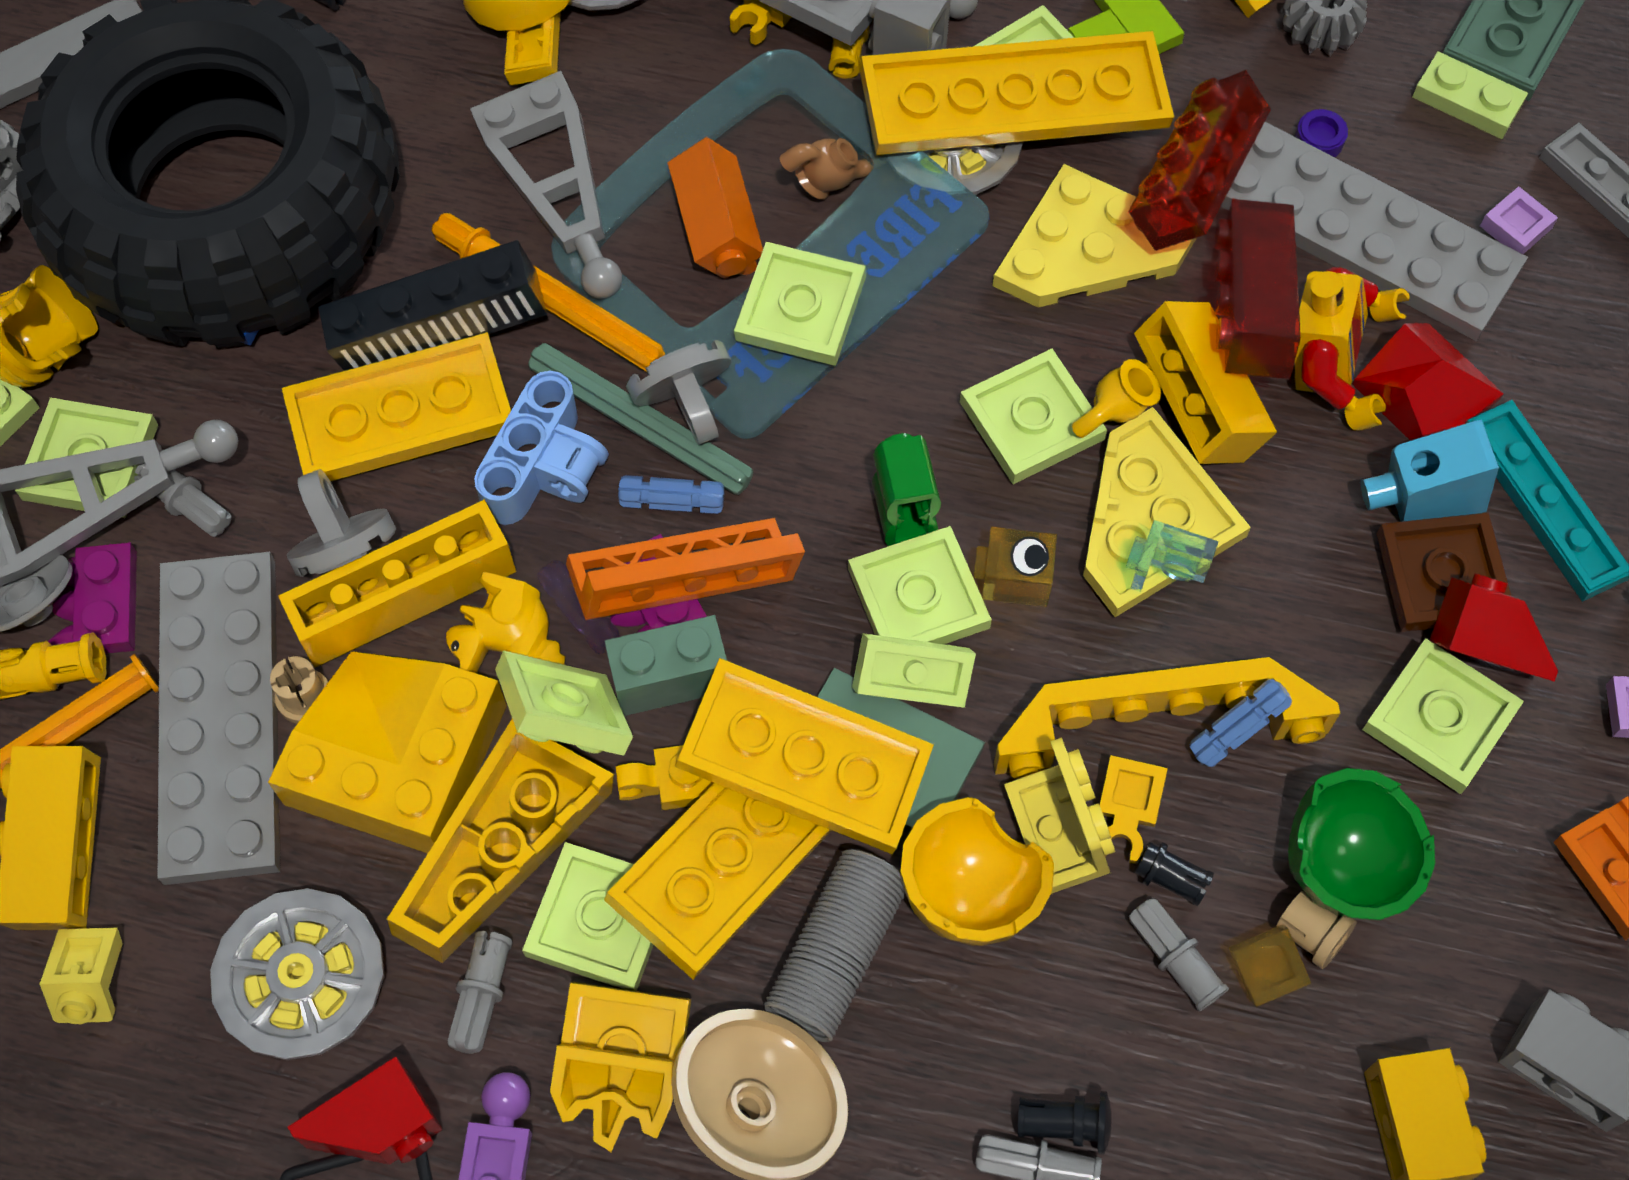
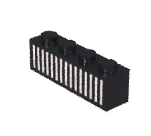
M518 240L318 306L326 349L343 371L487 332L491 334L547 315L537 271Z

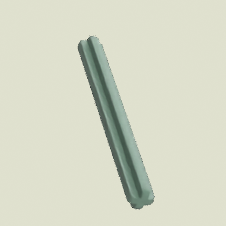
M542 343L539 347L533 349L528 362V367L537 374L545 371L560 372L572 384L574 397L711 481L721 482L729 492L739 495L749 486L754 472L748 465L708 441L698 445L690 430L649 405H635L629 393L547 343Z

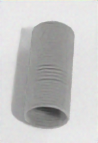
M849 849L842 852V856L836 862L834 871L831 872L829 881L826 882V887H823L821 897H818V902L815 903L813 912L810 913V918H807L805 928H802L799 940L795 941L796 946L792 947V953L789 954L786 965H783V970L780 971L781 975L775 981V986H772L767 1002H764L767 1012L795 1023L817 1041H833L838 1025L844 1019L843 1014H846V1009L852 1003L851 998H854V995H856L855 989L859 988L862 976H865V970L869 969L870 961H873V956H875L878 946L881 945L883 935H886V930H888L891 920L894 919L896 910L899 909V904H901L904 894H906L901 881V872L886 861L860 850Z

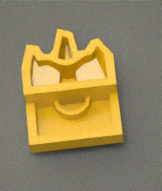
M576 982L570 983L561 1044L557 1045L550 1088V1094L562 1122L573 1121L583 1109H592L593 1141L610 1152L614 1148L625 1120L631 1116L639 1118L643 1133L657 1139L673 1102L672 1071L678 1051L686 1040L691 999Z

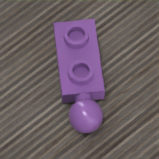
M503 1072L491 1077L482 1090L481 1102L485 1112L490 1116L489 1124L468 1123L458 1180H525L532 1132L530 1129L513 1126L514 1120L520 1118L529 1106L530 1090L522 1077L514 1073Z

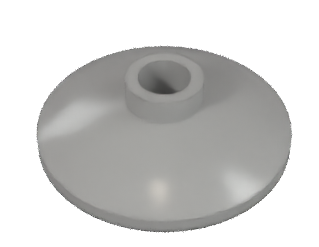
M59 555L32 574L0 586V632L22 624L27 627L36 625L50 615L53 610L52 603L66 587L72 575V565L66 557Z

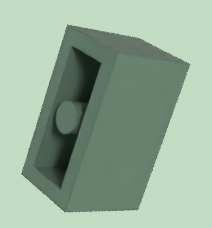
M715 615L604 640L618 702L624 716L703 698L719 658L727 661Z

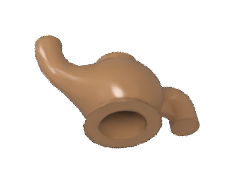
M827 138L817 140L812 144H797L780 155V162L784 169L789 172L795 170V174L802 187L817 199H826L830 191L842 189L848 186L854 179L870 176L883 169L887 164L883 156L876 155V152L869 157L858 160L857 152L852 144L843 138L838 140Z

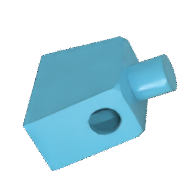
M1482 419L1394 447L1391 453L1388 473L1361 479V491L1367 509L1373 510L1395 504L1401 522L1487 512L1499 467Z

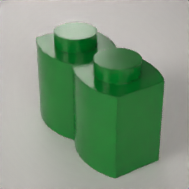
M906 433L895 434L886 438L876 447L873 454L876 473L873 476L872 485L887 546H891L938 530L935 515L941 507V500L926 440L921 435L912 436Z

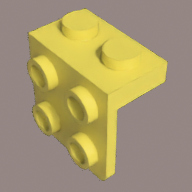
M1062 737L1050 741L1058 762L1057 766L1004 784L1025 844H1030L1033 841L1051 855L1053 859L1052 893L1109 874L1110 870L1105 856L1116 852L1099 803L1089 807L1086 805L1087 801L1095 799V795L1080 751L1077 749L1067 753Z

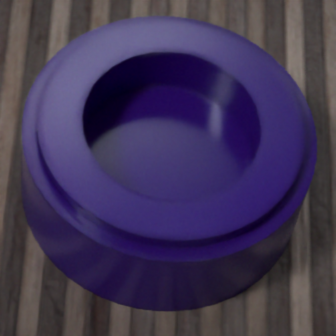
M1317 109L1306 113L1300 119L1295 137L1336 157L1344 147L1348 136V127L1343 118L1335 112Z

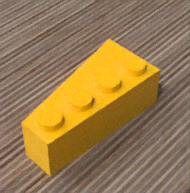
M511 719L388 916L387 921L391 935L443 963L612 794L614 774L553 740L538 742L529 739L522 733H517L514 721Z

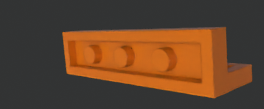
M775 518L569 554L566 566L584 618L589 620L793 581L805 550L798 533L782 536ZM765 537L763 540L743 543V541ZM703 548H707V549H708V550H703V551H698V552H692L693 550H697V549H703ZM653 557L657 558V559H654V560H648V561L640 562V561L643 560V559H648V558H653ZM599 567L605 568V569H599V570H594V571H588L587 574H586V572H585V570H588V569L599 568Z

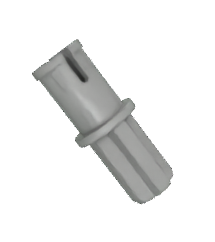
M145 463L139 464L136 468L135 473L138 475L134 477L135 481L148 474ZM175 469L170 471L175 484L156 495L165 503L167 512L174 516L183 514L210 536L216 537L221 535L225 527L231 523V514L201 492V484L196 478L191 476L185 477Z
M1154 898L1140 904L1130 914L1129 920L1160 959L1161 963L1158 965V968L1161 971L1167 969L1194 1002L1199 1012L1210 1006L1229 990L1228 986L1223 984L1195 948L1199 943L1196 938L1189 940L1158 900Z
M486 931L475 933V942L465 978L456 984L455 989L460 994L447 1041L450 1048L462 1053L474 1054L483 1049L494 1004L500 1002L504 995L499 986L513 942L510 938L496 932H491L489 940L486 939L488 935Z
M983 1135L979 1141L976 1169L983 1173L1016 1180H1100L1102 1158L1100 1157L1092 1158L1049 1148L1046 1140H1041L1039 1145L992 1135Z

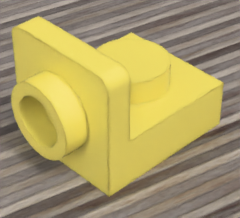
M118 928L58 929L40 981V987L55 1022L84 1024L87 1022H110L113 1020L116 1009L109 992V986L123 945Z

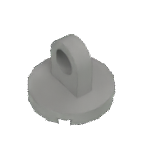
M714 340L711 343L712 350H708L706 343H695L662 356L645 368L648 373L647 377L640 380L638 374H633L626 385L633 403L637 406L651 405L675 397L698 445L719 437L715 421L699 387L717 377L732 363L725 344L718 340Z
M318 469L298 478V487L302 500L318 532L294 546L286 554L296 576L303 577L307 574L306 569H308L310 574L316 573L318 575L341 567L366 555L367 551L372 549L368 542L369 540L379 535L382 542H387L395 534L396 527L387 509H375L348 518L333 485L323 470Z

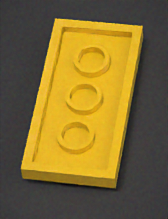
M488 332L282 388L303 475L321 469L325 472L330 482L497 436L511 412Z
M719 658L675 767L893 854L900 841L934 744Z
M714 783L606 893L604 901L694 980L832 830Z

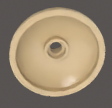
M728 1010L713 1015L701 1022L690 1033L678 1051L672 1071V1094L678 1116L696 1146L721 1168L746 1180H802L821 1169L839 1148L844 1138L848 1121V1101L844 1083L835 1063L825 1049L808 1032L795 1023L762 1010ZM740 1109L747 1112L750 1118L746 1117Z

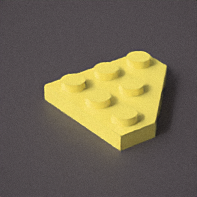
M1063 164L995 272L993 287L1039 308L1058 303L1059 297L1085 291L1086 295L1089 296L1126 287L1128 281L1154 275L1156 280L1173 276L1177 273L1197 239L1200 226Z
M1154 407L1111 431L1105 451L1083 576L1114 617L1119 616L1247 537L1251 528Z

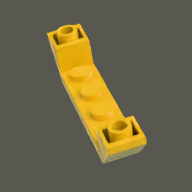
M1270 657L1045 684L999 742L993 765L995 775L1010 773L1011 777L1020 779L1052 767L1055 753L1050 741L1055 740L1053 725L1059 724V727L1062 729H1077L1091 724L1096 719L1115 717V720L1118 722H1134L1147 717L1149 713L1170 710L1173 715L1184 716L1197 713L1205 706L1226 704L1228 708H1233L1247 696L1252 700L1255 697L1253 691L1268 679L1280 682L1292 698L1291 706L1276 718L1272 714L1268 716L1273 740L1291 738L1295 744L1318 741L1329 733L1340 715L1338 702Z

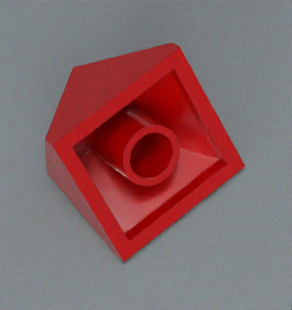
M1404 323L1352 383L1364 397L1372 394L1381 396L1386 405L1385 411L1381 413L1410 441L1463 425L1468 419L1482 414L1504 394L1429 323Z

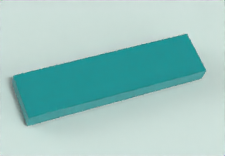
M1513 400L1468 419L1465 424L1482 419L1499 467L1496 476L1497 480L1580 600L1583 602L1629 579V564Z

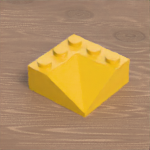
M350 652L292 730L268 783L285 806L428 853L478 774L505 712L507 704L498 680L445 663Z

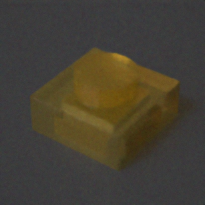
M1283 924L1229 947L1250 1000L1256 1007L1311 984L1290 931Z

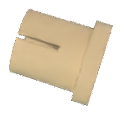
M294 656L288 657L293 669L290 668L286 659L281 660L274 666L270 674V684L275 692V704L281 715L286 720L297 724L327 685L328 680L323 674L316 671L307 659ZM299 684H301L302 690L299 691V694L304 703L301 702L298 695L296 694L295 687Z
M1301 891L1281 916L1276 929L1314 956L1312 962L1321 969H1324L1345 944L1357 921L1353 918L1340 917L1320 907L1310 899L1305 891Z

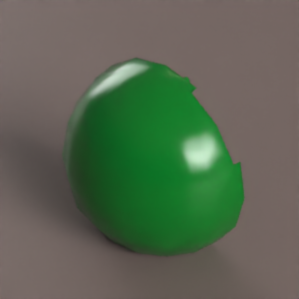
M1345 768L1320 777L1306 791L1293 820L1289 836L1288 859L1293 877L1315 904L1340 917L1382 920L1406 911L1426 891L1435 867L1434 835H1430L1420 809L1399 787L1400 783L1374 770Z

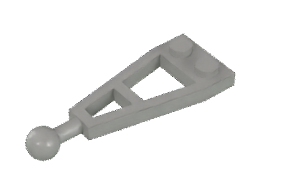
M562 71L470 108L490 156L565 252L569 254L576 250L578 251L584 264L581 272V284L586 293L597 299H607L615 295L622 284V273L614 261L602 256L596 243L604 239L605 235L584 125L578 105ZM567 125L574 167L534 183L508 149ZM580 192L585 220L567 226L551 203Z
M213 419L202 423L195 431L193 439L162 450L161 446L152 439L0 469V586L32 574L59 555L67 552L174 485L175 483L170 471L202 458L212 463H220L230 459L238 447V436L235 429L225 421ZM146 464L148 474L106 500L103 499L94 473ZM73 478L85 513L21 551L1 492Z

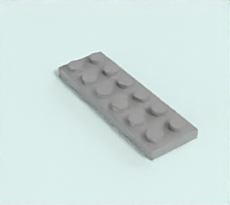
M1259 118L1253 123L1209 185L1206 199L1335 267L1345 268L1373 282L1380 291L1398 288L1405 289L1409 293L1410 299L1403 303L1475 341L1482 334L1528 259L1527 256Z
M271 552L160 563L157 879L163 885L280 872L279 798L268 783L278 762V708L275 704V692L270 684L271 671L277 664L275 560Z

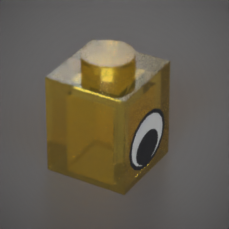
M991 527L988 547L977 546L973 578L984 579L982 599L1047 607L1053 584L1057 534Z

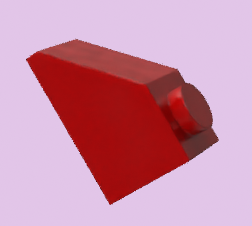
M1474 573L1471 583L1451 577L1430 641L1461 654L1555 682L1558 669L1526 602L1505 594L1508 583Z
M396 1056L287 1127L293 1138L306 1149L354 1156L389 1165L398 1159L401 1163H406L419 1157L433 1145L434 1141L431 1137L443 1130L408 1071Z

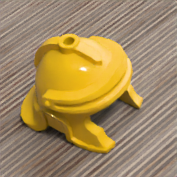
M40 265L36 267L24 283H21L15 289L0 293V380L14 386L32 387L50 379L54 373L50 367L53 366L59 370L67 359L81 351L82 348L79 346V343L95 335L98 330L97 322L91 310L76 300L65 282L55 276L47 266Z

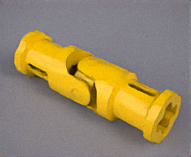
M92 632L82 635L79 641L51 645L48 641L33 643L29 650H23L22 648L0 650V700L22 696L28 692L44 693L55 691L58 689L59 684L88 679L93 684L103 682L107 673L106 655L100 638Z

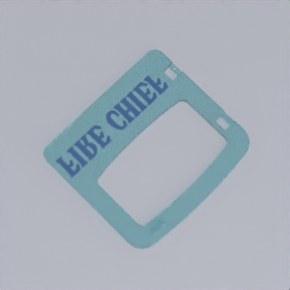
M789 49L768 51L755 58L696 101L653 136L596 188L605 235L604 239L596 243L599 249H601V246L616 229L671 177L667 162L705 137L714 141L748 114L778 95L791 96L840 138L850 142L854 149L873 166V170L857 189L811 235L795 248L866 266V279L839 355L837 366L986 231L989 224V211L981 199L923 151L876 155L867 106L861 99L805 54ZM582 203L564 221L567 226L585 220ZM553 238L551 244L553 261L563 278L577 291L582 292L590 301L661 344L665 355L695 343H706L708 350L713 349L711 343L714 340L722 341L725 344L732 363L716 378L727 389L715 398L702 385L699 387L711 414L732 434L739 438H754L763 433L836 367L736 341L734 329L749 288L704 321L690 328L677 324L623 274L621 287L615 295L607 299L594 298L587 294L582 287L581 272L584 264L578 251L567 254L558 241Z

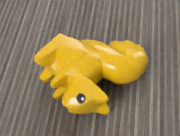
M482 572L480 581L488 593L486 605L483 608L461 605L459 611L464 614V618L471 622L473 626L456 625L451 627L446 634L447 645L451 653L460 662V668L477 674L489 650L501 653L504 650L565 665V656L560 653V644L554 640H547L549 620L544 605L540 600V592L524 581Z

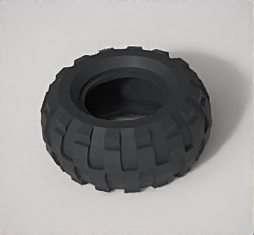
M141 0L140 3L144 11L120 22H117L110 14L82 31L85 39H83L84 47L75 55L58 53L40 77L43 82L38 87V100L27 102L20 128L16 159L23 171L17 172L16 192L22 218L51 271L65 282L76 300L100 317L112 323L118 320L126 327H130L133 332L144 337L185 346L190 337L202 338L203 341L209 345H215L216 348L245 345L241 342L245 341L244 333L246 332L250 333L277 325L282 335L309 322V317L311 316L310 308L325 297L333 301L339 300L358 281L357 278L362 274L364 267L363 257L375 255L395 208L391 192L396 190L400 178L398 147L380 89L368 78L364 63L332 32L327 33L319 24H314L306 15L296 12L294 7L276 0H262L256 6L251 5L248 0H198L180 3L177 0ZM242 130L263 134L284 145L278 161L269 174L254 188L225 204L207 209L187 211L156 207L139 200L142 187L155 165L168 152L197 136L216 131Z

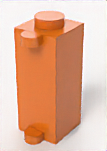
M705 137L667 162L695 263L723 279L736 274L748 275L756 271V260L761 257L763 246L737 156L710 138Z

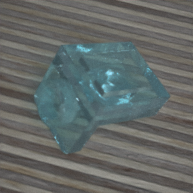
M1154 520L1148 538L1136 536L1126 568L1136 571L1130 589L1142 591L1150 565L1162 569L1164 574L1179 581L1195 580L1204 583L1219 541Z

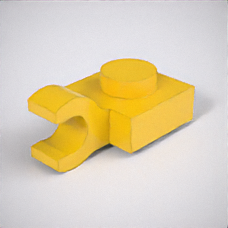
M683 745L654 749L655 765L653 766L643 763H628L616 766L620 800H634L659 794L662 810L692 806L714 783L675 767Z

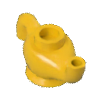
M1128 359L1123 362L1121 367L1110 371L1099 381L1095 391L1094 407L1072 424V429L1078 437H1086L1106 421L1122 423L1133 420L1141 415L1148 406L1158 403L1161 398V388L1148 361L1143 363L1136 359Z

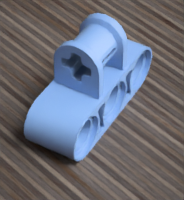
M540 372L528 381L477 469L474 480L479 500L485 499L497 524L508 525L521 520L529 511L540 490L571 502H584L588 495L586 486L597 466L604 465L608 459L609 453L599 441L587 434L574 430L578 414L572 384L560 372ZM549 402H560V405L554 408L543 407V405ZM526 444L537 445L530 451H517ZM499 488H513L506 495H492Z

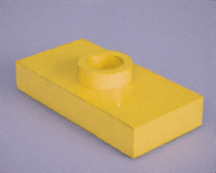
M561 11L545 23L524 30L507 31L504 74L510 85L537 81L557 72Z

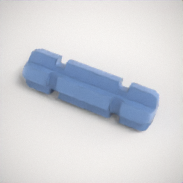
M625 475L621 477L618 488L619 503L623 507L642 508V503L649 504V509L692 512L693 507H700L701 513L718 514L722 512L724 506V486L721 482L701 481L700 486L694 485V480L651 477L650 482H643V476Z
M1268 679L1253 691L1255 697L1252 700L1248 696L1212 723L1213 731L1209 732L1205 729L1192 739L1190 748L1197 760L1208 767L1216 765L1228 755V747L1235 750L1270 722L1269 715L1272 714L1276 718L1291 706L1292 698L1287 689L1274 679Z

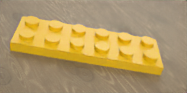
M1153 31L861 56L859 65L876 155L1169 128L1174 119Z

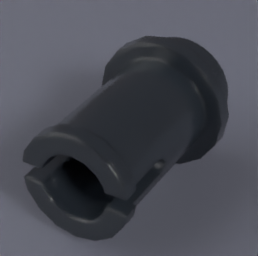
M1149 842L1134 870L1135 874L1143 877L1142 884L1148 886L1150 882H1153L1198 906L1207 892L1203 888L1206 885H1210L1214 873L1209 870L1206 871L1167 851L1168 844L1164 842L1160 846Z

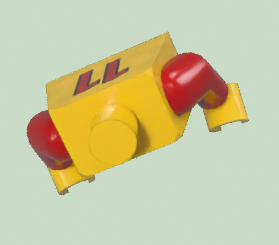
M1332 267L1324 272H1310L1307 275L1294 329L1296 390L1315 392L1337 410L1345 408L1346 421L1353 430H1365L1382 425L1380 419L1375 415L1386 409L1382 397L1378 394H1372L1357 399L1354 396L1355 389L1351 384L1367 320V308L1369 307L1371 316L1376 322L1405 319L1406 315L1399 312L1396 303L1409 301V293L1403 288L1378 292L1376 284L1341 267Z

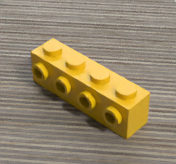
M484 499L361 558L278 595L302 647L315 668L484 588L480 581L482 572L507 577L515 573L516 568L509 545Z

